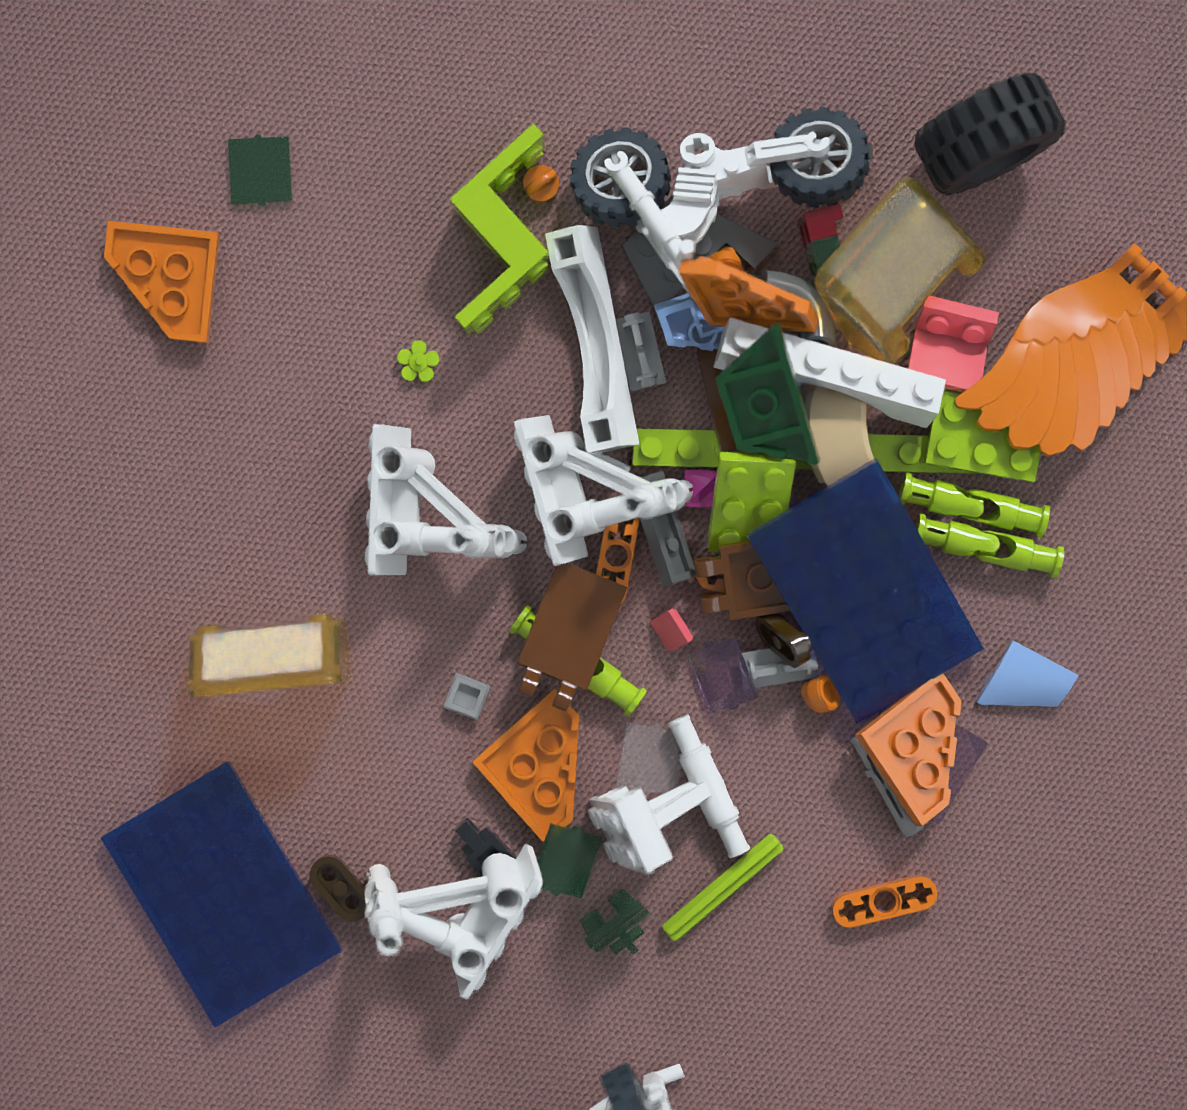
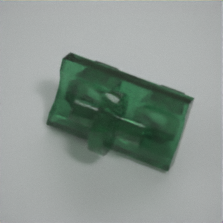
M620 889L608 900L617 913L615 917L606 922L600 912L595 909L580 920L588 936L584 940L597 953L618 937L619 939L609 946L615 955L626 947L633 955L640 951L634 941L645 934L639 924L629 932L627 931L651 913L641 901L635 900L626 890Z

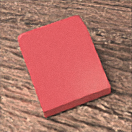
M670 608L651 621L653 629L668 651H673L693 640L691 632L675 608Z

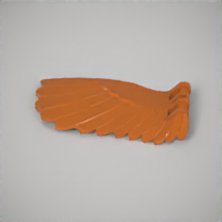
M1134 242L1108 269L1060 288L1044 296L1028 309L1017 325L1000 359L981 379L956 397L954 403L960 409L969 411L982 410V414L976 421V425L982 430L997 433L1008 426L1007 441L1013 449L1026 450L1038 445L1039 451L1050 457L1063 452L1069 445H1072L1080 452L1093 443L1098 427L1107 428L1110 426L1115 416L1116 408L1120 410L1125 406L1129 399L1130 390L1136 392L1140 388L1143 376L1150 378L1155 371V365H1163L1169 358V354L1175 355L1181 349L1183 341H1187V292L1181 286L1176 287L1167 279L1169 275L1154 260L1149 262L1141 254L1143 250ZM1129 264L1139 272L1130 283L1119 275ZM1155 290H1158L1166 299L1154 309L1146 299Z

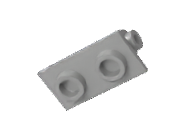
M636 312L625 315L624 318L615 319L630 391L665 384L666 379L650 312L640 314Z
M812 641L810 660L797 668L788 665L769 648L739 653L745 689L817 677L818 664L816 655H814Z

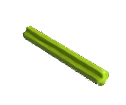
M768 834L664 922L662 927L666 934L672 940L678 941L783 852L784 848L780 841L773 834Z

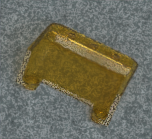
M905 177L894 185L822 265L816 276L815 284L818 293L848 344L873 359L894 365L907 352L910 346V339L905 335L902 326L954 268L965 276L974 275L979 271L986 258L976 242L917 180Z

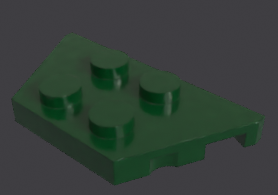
M780 322L773 324L715 378L737 450L750 453L762 452L770 457L780 459L787 457L807 461V464L817 465L821 459Z

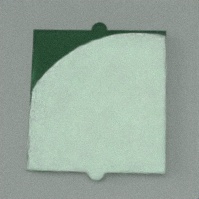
M257 134L254 138L228 139L232 205L258 203L261 207H264L266 203L293 201L289 136L262 138L260 134Z
M550 823L537 861L543 879L541 889L549 890L555 896H559L561 893L582 898L602 837L583 832L577 826H573L571 829Z

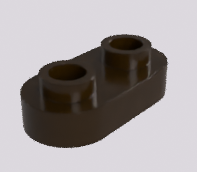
M774 613L756 618L755 626L763 643L788 665L797 668L810 660V651H812L810 639L804 632H799L791 626L783 615Z
M324 855L317 859L310 869V881L314 888L341 919L355 922L364 918L366 901L364 894L365 886L338 856ZM324 868H334L336 877L334 879L325 878L323 875ZM356 895L360 900V905L355 908L350 907L347 904V897Z

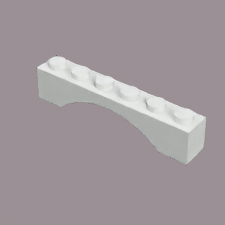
M575 225L546 233L552 271L569 304L580 343L584 380L580 419L587 453L608 452L639 445L598 227Z
M730 318L721 335L714 368L724 370L765 333L768 328ZM783 333L798 382L809 383L847 394L879 409L892 419L927 428L939 414L945 379Z

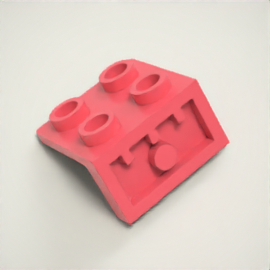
M926 295L916 321L908 369L945 379V389L963 393L983 377L987 347L997 325L999 312Z

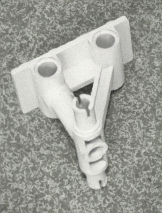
M549 415L514 421L516 429L514 439L517 447L522 451L526 465L524 468L525 479L529 486L532 487L536 501L534 504L535 515L539 522L542 523L546 537L544 540L545 551L548 557L552 559L554 566L588 557L584 540L585 536L602 532L606 526L638 517L643 519L652 518L677 511L692 498L693 491L689 492V488L693 486L689 481H679L670 478L649 482L584 452L582 438L572 431L555 433ZM579 473L623 495L602 501H597L596 499L586 501Z
M381 424L373 425V432L369 438L372 462L371 471L367 479L370 491V508L366 515V523L369 528V545L365 551V562L368 566L369 575H406L407 555L426 556L429 552L462 553L471 558H507L512 554L522 553L526 549L527 544H521V540L527 541V537L522 531L513 530L505 525L485 524L432 475L435 470V460L427 450L411 448L410 428ZM420 494L456 527L430 526L427 522H420Z
M689 714L668 723L682 752L679 754V761L689 782L648 802L641 787L629 791L626 785L613 789L599 797L595 796L589 799L592 808L588 809L589 816L597 830L602 828L608 840L603 843V846L612 863L617 862L619 866L647 875L654 872V868L673 858L660 828L700 805L709 826H712V829H717L729 858L736 857L750 849L736 820L739 818V811L733 805L726 785L710 755L709 746H706L705 743L701 744Z
M525 844L516 859L501 853L487 857L482 865L483 877L398 893L397 886L390 879V871L386 866L381 864L373 865L369 868L370 873L367 872L366 874L368 883L364 890L366 901L365 917L368 918L370 932L377 939V948L382 954L393 955L399 951L398 946H402L400 934L404 932L433 945L435 951L450 957L460 997L468 1000L474 989L478 990L482 986L486 977V969L493 959L497 960L502 954L505 939L511 929L515 930L521 923L524 915L523 909L530 898L534 899L541 890L543 879L532 846ZM470 904L465 914H456L446 922L425 913Z

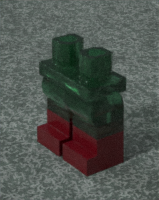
M841 204L804 212L797 220L809 270L814 277L810 283L816 289L821 290L823 297L831 308L847 304L853 300L849 282L856 278L854 267L847 268L849 257L846 250L840 246L835 227L844 218Z

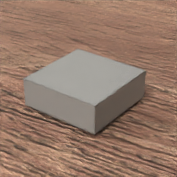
M456 673L443 708L478 720L491 685Z

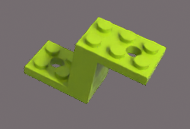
M534 123L450 198L454 211L507 268L504 273L455 316L458 324L468 335L473 330L478 334L481 333L493 322L492 313L501 305L507 309L522 295L520 288L527 281L534 284L549 270L547 268V263L550 262L549 252L495 193L498 191L502 194L508 190L517 180L515 174L523 166L530 169L544 156L542 152L545 147L544 134Z

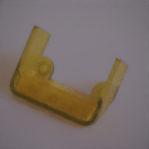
M331 613L309 615V623L231 632H220L219 625L197 627V634L190 636V698L336 683L351 677L345 619L332 620Z

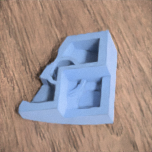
M688 293L654 305L668 346L699 347L701 350L709 351L718 349L725 327L709 326L697 304Z
M1011 640L994 673H990L975 702L981 705L1058 707L1079 675Z

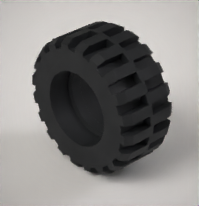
M1027 72L1020 76H1011L1004 81L991 84V86L956 102L947 110H943L934 119L924 124L923 128L918 130L915 136L914 147L935 189L943 195L949 196L990 182L1016 169L1019 165L1030 161L1036 155L1047 150L1050 145L1055 144L1064 135L1066 122L1043 77L1034 72Z

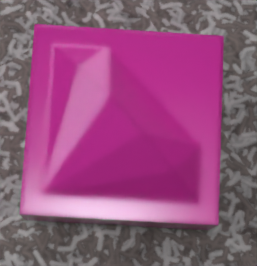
M685 470L684 480L692 484L693 487L689 488V492L693 491V495L690 501L686 502L683 507L712 508L717 471Z

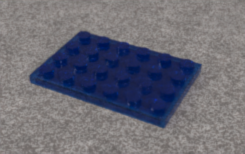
M875 458L746 534L800 629L810 639L814 653L856 724L984 649L884 470Z
M230 760L101 837V840L215 1028L343 950Z

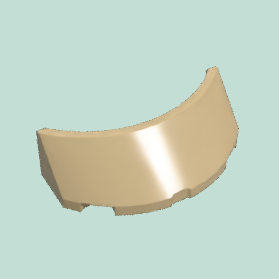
M879 355L865 356L880 361ZM816 385L814 390L808 391L805 409L821 459L819 464L811 465L818 482L827 484L834 495L833 502L840 509L897 502L896 495L883 479L872 455L866 423L867 403L847 394Z

